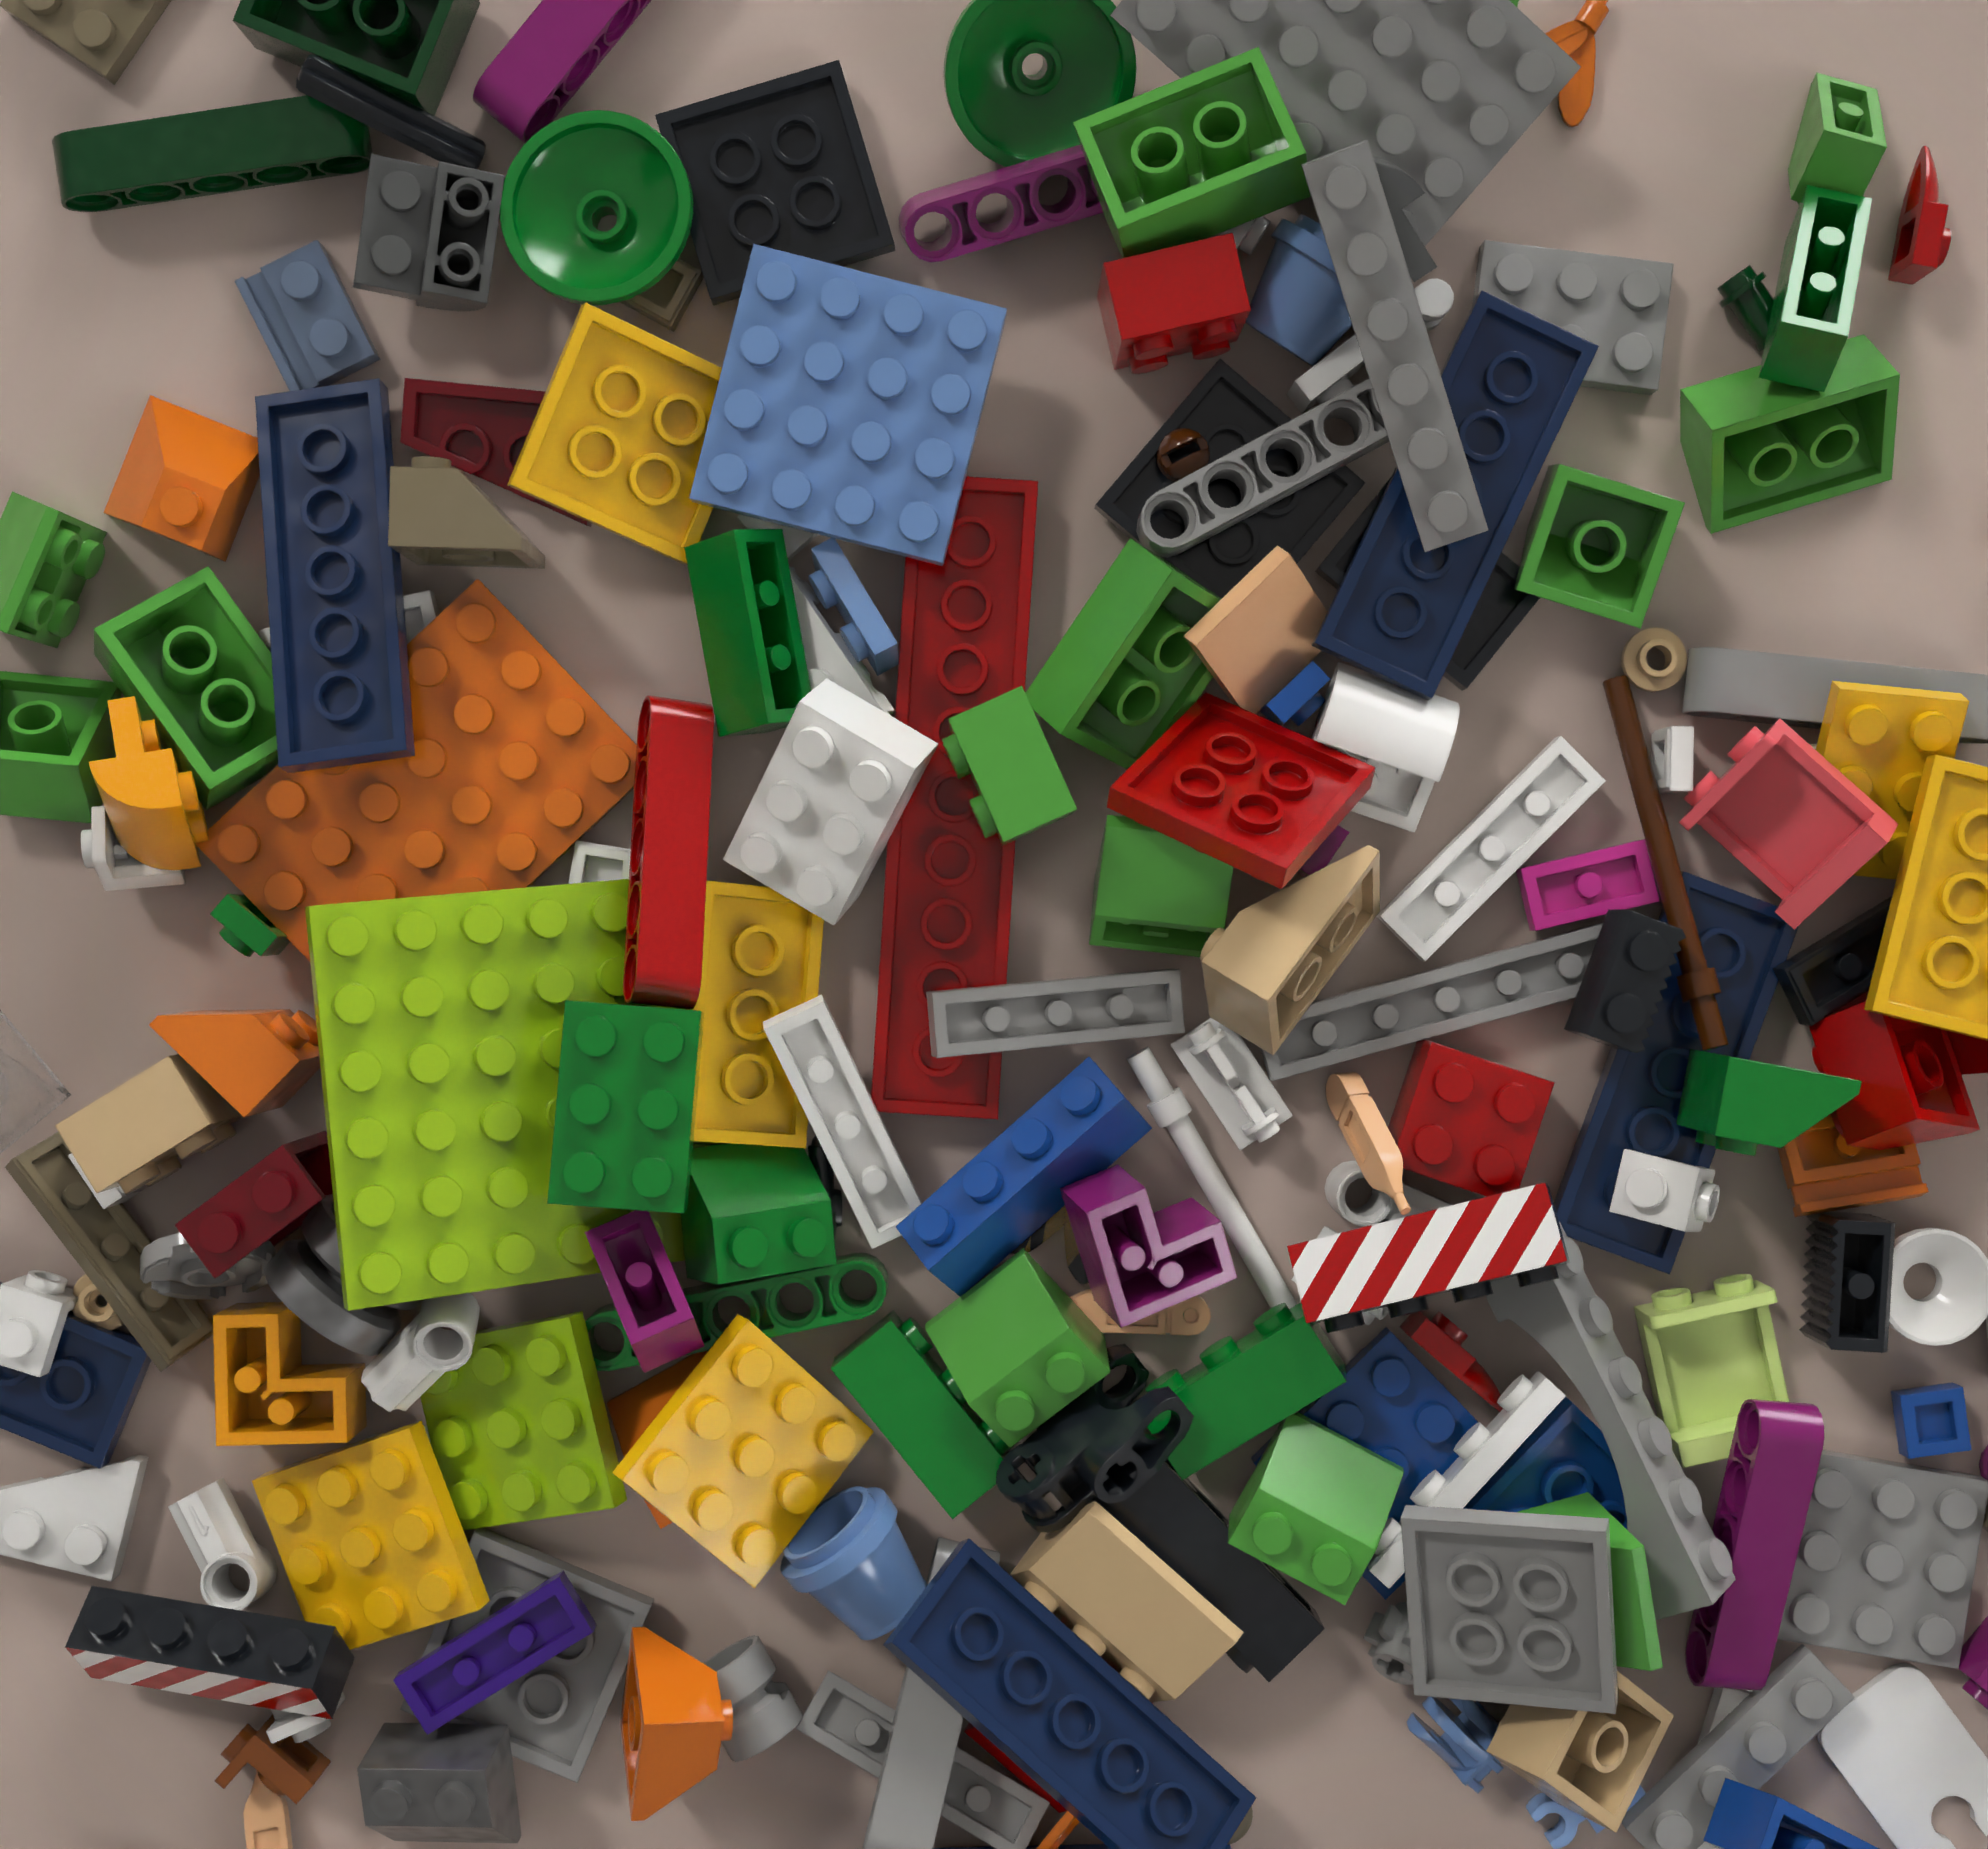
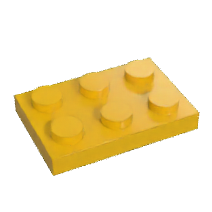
M1832 681L1816 751L1898 823L1889 842L1864 864L1854 876L1885 879L1897 878L1926 757L1936 754L1955 759L1969 705V700L1961 693Z

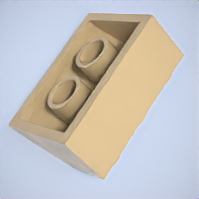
M1096 1501L1082 1508L1071 1523L1062 1529L1050 1533L1041 1532L1010 1573V1576L1151 1703L1175 1700L1233 1647L1244 1633Z

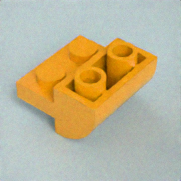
M135 696L107 700L116 757L90 761L89 766L118 842L131 857L153 868L185 870L201 867L199 850L195 843L209 841L203 806L198 800L192 771L179 772L172 748L162 749L155 719L142 720Z

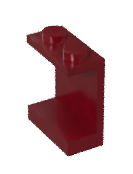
M322 1131L281 1145L175 1224V1227L214 1279L221 1276L266 1241H271L274 1247L302 1227L304 1218L316 1204L326 1198L325 1195L333 1194L327 1132Z

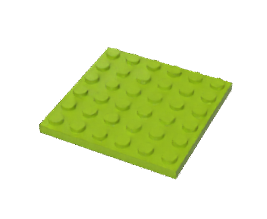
M629 879L305 907L343 1302L346 1310H358L601 1273L585 1232L635 1210L547 1204L565 1000L683 1009L626 1003L624 1000L623 974ZM693 1141V1147L717 1144L714 1142ZM649 1211L670 1263L684 1261L681 1213Z

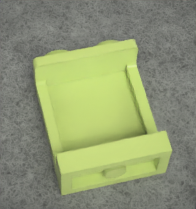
M1736 1274L1718 1278L1713 1281L1714 1289L1692 1294L1689 1288L1661 1290L1651 1295V1303L1633 1306L1656 1414L1665 1423L1670 1432L1672 1450L1682 1468L1723 1460L1729 1457L1738 1414L1745 1400L1757 1399L1789 1402L1769 1309L1770 1304L1778 1302L1774 1288L1758 1280H1753L1750 1274Z

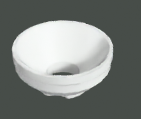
M1915 1229L1897 1237L1894 1240L1889 1325L1908 1339L1932 1346L1958 1342L1976 1331L1988 1315V1259L1981 1249L1967 1237L1946 1229ZM1917 1263H1927L1936 1275L1934 1289L1928 1296L1922 1299H1912L1906 1293L1903 1284L1907 1270Z

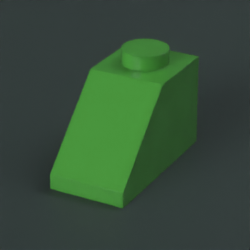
M1816 72L1810 86L1788 167L1791 200L1797 201L1800 205L1807 185L1858 196L1864 195L1887 148L1877 89Z

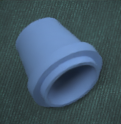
M1300 214L1295 223L1282 218L1272 233L1271 237L1276 242L1250 303L1251 311L1245 323L1304 362L1314 366L1351 328L1352 323L1321 225L1313 219Z
M855 1486L847 1488L820 1503L784 1549V1556L780 1565L782 1575L795 1591L809 1593L849 1627L861 1640L876 1639L895 1629L928 1586L896 1522L897 1508L886 1492L879 1487L864 1488Z

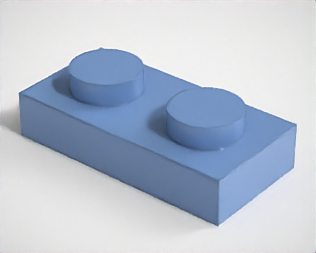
M830 538L811 548L815 572L808 575L810 584L823 607L827 610L835 605L847 624L840 628V633L855 660L860 662L867 658L877 676L899 664L898 643L835 538Z

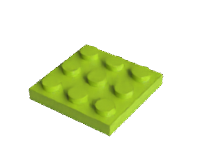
M583 1311L476 1330L472 1355L467 1363L456 1370L445 1372L420 1396L432 1448L463 1530L612 1509L627 1501L623 1481L612 1473L619 1462Z

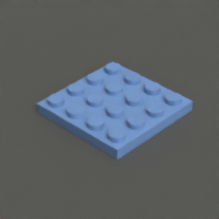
M753 244L689 499L701 505L943 566L1007 317V308Z

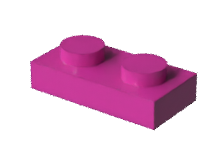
M1645 839L1516 870L1530 931L1542 930L1605 915L1608 909L1625 910L1660 901Z

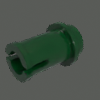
M1749 265L1719 286L1717 290L1724 298L1719 302L1720 306L1723 308L1729 305L1744 329L1747 330L1756 343V348L1760 352L1765 347L1774 298L1762 283V280L1766 277L1765 273L1762 271L1757 275L1751 265Z

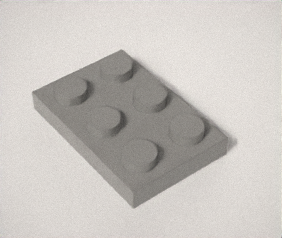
M1484 240L1479 247L1473 303L1478 294L1483 290L1598 345V350L1580 385L1581 387L1652 395L1659 388L1674 263Z

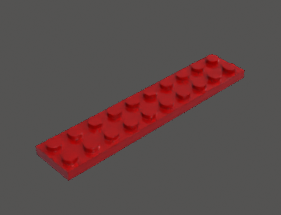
M966 476L943 566L905 557L895 718L938 743V746L887 842L871 1098L878 1112L998 1119L1002 1051L942 1058L931 1056L926 992L1007 984L1016 840L1002 846L997 833L987 838L984 837L969 801L979 796V793L970 774L958 779L943 746L942 739L952 735L949 728V718L1020 686L1025 691L1038 481Z

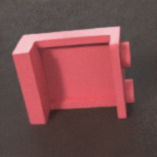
M1779 718L1765 733L1754 726L1728 752L1727 755L1736 763L1721 778H1718L1710 770L1693 787V791L1687 793L1683 799L1692 807L1679 823L1687 831L1696 823L1700 825L1780 897L1782 901L1775 913L1795 930L1889 842L1898 823Z

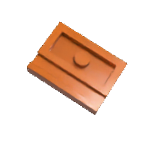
M1831 1114L1782 1148L1777 1147L1787 1188L1791 1189L1795 1204V1207H1793L1795 1217L1916 1198L1929 1192L1927 1184L1922 1182L1918 1168L1921 1162L1916 1144L1884 1150L1847 1146L1845 1138L1837 1131Z

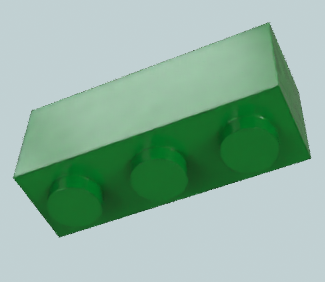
M1807 185L1784 245L1759 378L1825 392L1849 336L1872 198Z
M733 529L684 547L718 737L768 733L786 728L799 701L811 692V685L783 529Z
M1301 1302L1290 1309L1286 1303H1281L1269 1309L1254 1321L1253 1325L1256 1330L1236 1342L1231 1336L1220 1339L1200 1354L1199 1358L1202 1363L1182 1375L1178 1369L1170 1370L1147 1386L1146 1392L1168 1386L1178 1395L1194 1416L1185 1438L1168 1456V1460L1181 1480L1186 1479L1347 1382L1345 1363L1319 1323H1306ZM1171 1410L1161 1412L1148 1425L1147 1428L1151 1434L1158 1433L1168 1424Z
M892 1310L835 1356L831 1370L948 1515L954 1519L996 1485V1472L1001 1461L1011 1448L968 1405L948 1368L943 1372L929 1355L928 1351L934 1347V1344L917 1321L909 1317L903 1322L895 1311Z

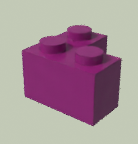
M1118 1164L1060 1188L1094 1301L1120 1328L1237 1279L1222 1222L1192 1197L1153 1213L1146 1188Z

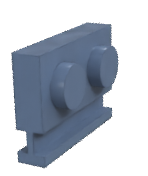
M318 240L261 267V272L247 279L241 277L235 280L289 391L329 386L381 360L324 246Z

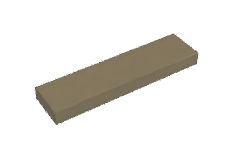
M57 1132L11 1159L5 1168L159 1371L162 1372L212 1337L213 1322L195 1299L164 1296L151 1289V1282L146 1284L140 1279V1256L144 1247L152 1243L122 1203L106 1209L102 1208L69 1159L68 1155L71 1154V1151L60 1133Z

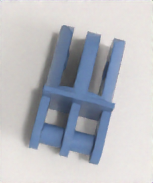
M1428 1697L1422 1705L1433 1720L1442 1728L1444 1734L1442 1736L1437 1734L1414 1712L1407 1720L1409 1731L1444 1760L1465 1786L1469 1785L1475 1792L1479 1793L1484 1788L1481 1781L1492 1770L1499 1773L1503 1769L1500 1761L1486 1751L1497 1731L1499 1722L1485 1710L1479 1701L1474 1703L1472 1700L1450 1699L1462 1712L1456 1716L1436 1697Z

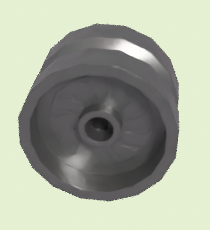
M333 1194L325 1195L326 1198L316 1204L302 1221L301 1230L305 1240L286 1241L266 1266L264 1276L277 1297L308 1326L350 1351L374 1356L380 1354L401 1328V1318L397 1309H415L423 1300L351 1311L344 1308Z

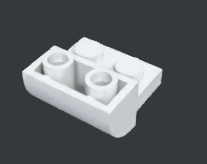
M1338 662L1324 697L1326 701L1321 705L1316 718V728L1311 739L1376 767L1371 788L1353 807L1352 812L1415 833L1435 781H1440L1447 763L1458 725L1459 703L1434 695L1430 700H1426L1366 671Z

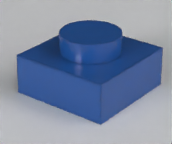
M1312 661L1275 697L1267 702L1260 712L1266 719L1279 725H1283L1290 718L1297 726H1300L1326 701L1318 691L1330 678Z
M1951 1382L1891 1391L1899 1454L1912 1459L1972 1450L1962 1386Z

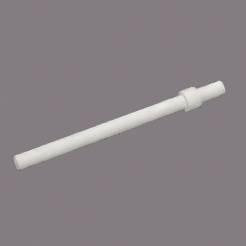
M1149 1047L1134 1053L1127 1058V1061L1151 1100L1147 1105L1148 1110L1158 1127H1166L1268 1305L1270 1308H1273L1281 1303H1286L1289 1309L1297 1305V1302L1191 1121L1188 1113L1192 1111V1108L1180 1087L1172 1088Z

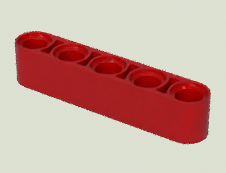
M648 695L645 697L640 710L637 730L623 994L626 1003L693 1009L699 997L703 964L714 711L711 704Z

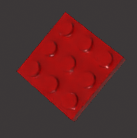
M1205 692L1110 786L1107 808L1282 890L1371 788L1376 767Z

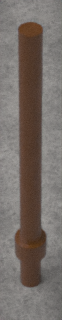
M1626 675L1613 677L1602 684L1667 922L1669 925L1682 929L1686 936L1685 939L1678 941L1681 951L1676 953L1682 975L1676 977L1682 1002H1690L1703 1051L1727 1046L1729 1043L1715 996L1722 992L1715 968L1707 967L1630 683Z

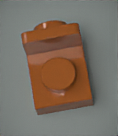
M273 1714L258 1731L247 1723L220 1754L229 1762V1765L215 1779V1782L225 1789L248 1762L258 1771L260 1780L269 1790L278 1795H286L297 1805L319 1779L331 1761L307 1740L295 1743L292 1735L271 1743L266 1731L275 1721Z

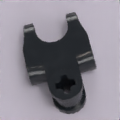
M1125 1343L1107 1348L1110 1371L1117 1366L1127 1365L1126 1373L1119 1383L1104 1393L1103 1381L1105 1377L1037 1427V1431L1022 1444L1011 1450L999 1465L996 1472V1484L1005 1498L1013 1503H1017L1022 1508L1025 1521L1038 1532L1050 1533L1062 1529L1071 1523L1079 1511L1096 1496L1106 1503H1117L1129 1498L1160 1470L1168 1456L1185 1438L1194 1416L1178 1395L1168 1386L1155 1388L1131 1404L1146 1386L1149 1371ZM1171 1410L1169 1422L1161 1431L1152 1435L1143 1433L1156 1416L1161 1412ZM1023 1463H1026L1036 1475L1030 1482L1018 1470ZM1049 1492L1062 1505L1056 1511L1043 1499Z

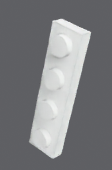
M1562 736L1555 737L1376 917L1420 961H1426L1606 780Z
M819 995L763 1021L764 1031L871 1248H876L901 1236L896 1226L921 1205L922 1201L823 996Z
M1539 1371L1530 1380L1523 1374L1520 1375L1499 1397L1497 1403L1503 1409L1486 1428L1480 1422L1472 1426L1454 1447L1453 1451L1459 1455L1455 1462L1443 1475L1437 1470L1429 1473L1415 1488L1410 1499L1415 1503V1506L1463 1509L1566 1395ZM1392 1517L1386 1521L1377 1550L1368 1564L1369 1571L1388 1589L1405 1572L1401 1521L1398 1523Z

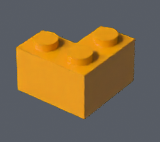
M283 1302L236 1303L213 1315L216 1446L348 1443L367 1427L366 1386L361 1382L365 1363L302 1365L301 1319L289 1310Z

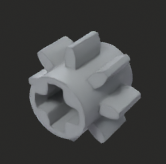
M1399 1602L1395 1607L1389 1605L1385 1615L1379 1612L1374 1613L1364 1639L1372 1644L1368 1654L1373 1657L1372 1664L1381 1675L1393 1682L1411 1685L1413 1684L1408 1608L1407 1602Z

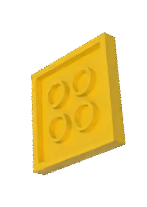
M585 302L581 305L507 485L687 565L684 547L700 541L713 510V507L692 502L689 497L722 368Z
M737 1314L612 1473L755 1589L874 1431L750 1320Z
M422 1420L266 1472L252 1480L304 1620L306 1622L335 1626L350 1650L479 1611L490 1602Z

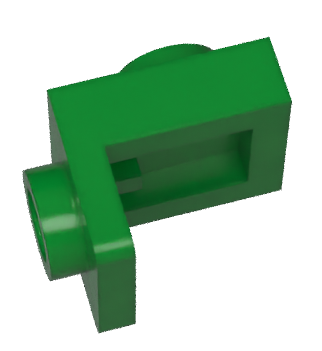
M227 894L210 913V915L224 925L219 932L220 936L234 949L247 957H251L254 952L259 956L279 955L290 943L286 938L287 935L276 928L244 894Z

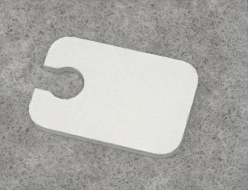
M1899 1663L1886 1668L1852 1694L1855 1698L1817 1733V1739L1823 1751L1896 1849H1956L1945 1835L1934 1830L1931 1823V1814L1934 1806L1941 1799L1948 1796H1958L1965 1799L1970 1808L1971 1819L1985 1836L1988 1835V1759L1927 1676L1915 1666Z

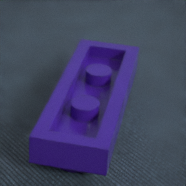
M563 1570L398 1672L393 1681L428 1735L594 1632L597 1624Z

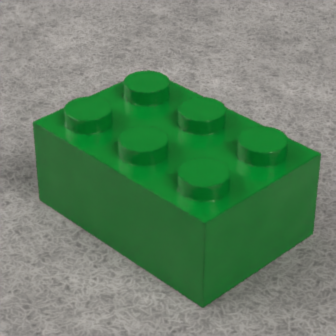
M565 1000L547 1204L683 1214L687 1211L704 1012Z

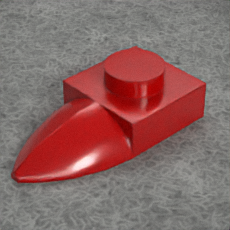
M1923 146L1920 150L1904 196L1888 276L1889 281L1913 285L1941 266L1950 247L1951 230L1945 228L1949 205L1939 203L1936 168L1930 149L1927 146Z
M1440 1311L1431 1320L1421 1312L1410 1314L1405 1319L1400 1328L1411 1339L1499 1412L1503 1409L1497 1403L1501 1394L1495 1383L1478 1361L1461 1346L1468 1338L1465 1332Z

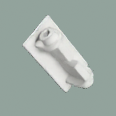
M1209 1018L1170 1044L1240 1151L1256 1140L1259 1143L1267 1140L1280 1130L1278 1125L1293 1116L1241 1036L1216 1020Z

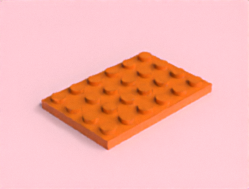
M476 579L407 644L415 756L287 773L277 765L207 830L209 841L195 843L269 921L287 935L286 938L309 962L310 954L305 907L530 887L572 848L577 840L579 841L634 789L637 744L479 579Z

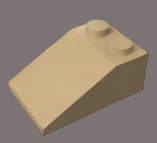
M1367 845L1239 911L1226 930L1221 927L1217 928L1206 941L1200 955L1209 1016L1271 1055H1274L1380 912V851Z

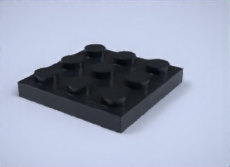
M839 60L655 115L660 134L666 138L676 151L690 180L693 195V219L690 233L713 306L740 298L753 244L843 267L895 251L894 240Z
M1219 359L1100 498L1094 509L1128 538H1132L1141 544L1137 535V522L1147 499L1153 494L1174 483V481L1163 475L1157 463L1158 448L1163 438L1169 432L1179 428H1189L1199 432L1208 443L1210 450L1208 464L1292 419L1222 359ZM1193 442L1168 454L1173 464L1192 453L1200 451V449ZM1276 448L1266 453V463L1272 473L1280 477H1290L1297 473L1298 464L1291 452ZM1345 465L1178 555L1162 558L1220 598H1223L1277 545L1288 552L1297 564L1366 482ZM1217 479L1208 484L1209 496L1216 505L1223 508H1231L1241 503V493L1234 482L1228 479ZM1171 509L1158 510L1150 517L1152 529L1163 538L1173 539L1184 533L1185 525L1182 517Z

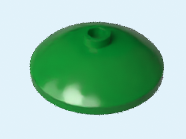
M972 0L955 23L949 37L944 58L943 78L946 98L952 116L964 136L979 152L995 163L1008 167L1080 145L1073 122L1133 97L1137 69L1134 43L1131 34L1110 16L1116 9L1114 3L1111 0ZM1030 54H1040L1043 58L1041 70L1035 75L1024 74L1022 70L1024 59Z
M604 110L584 111L562 117L534 134L517 153L507 171L500 207V221L505 242L512 257L523 272L537 286L557 298L577 304H584L586 302L590 305H608L631 299L660 281L680 257L689 237L693 219V195L690 180L681 159L671 144L647 123L624 113ZM607 215L617 216L616 224L612 229L608 231L598 230V224L603 217Z

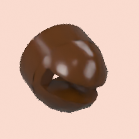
M1179 428L1169 432L1161 441L1157 452V463L1160 471L1165 477L1176 482L1201 469L1209 462L1210 450L1208 443L1199 432L1193 429ZM1193 442L1197 444L1200 451L1192 453L1173 464L1171 463L1168 454Z

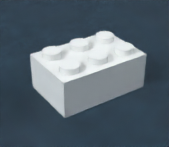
M827 678L824 679L799 701L723 860L834 926L860 896L938 743Z

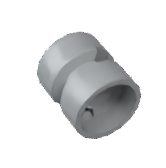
M753 1635L737 1641L703 1663L717 1672L721 1700L730 1699L732 1702V1738L730 1741H721L732 1761H743L761 1753L785 1737L802 1720L803 1712L787 1684L772 1681L776 1665L759 1636Z

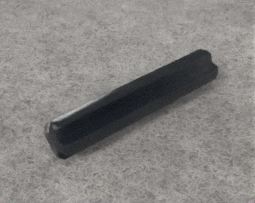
M308 55L304 60L296 80V88L300 92L437 161L473 169L480 167L486 150V144L483 140L316 55Z

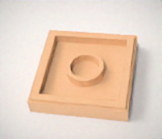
M1277 545L1184 635V638L1232 704L1257 714L1267 702L1275 697L1322 651L1311 645L1328 611L1292 556Z

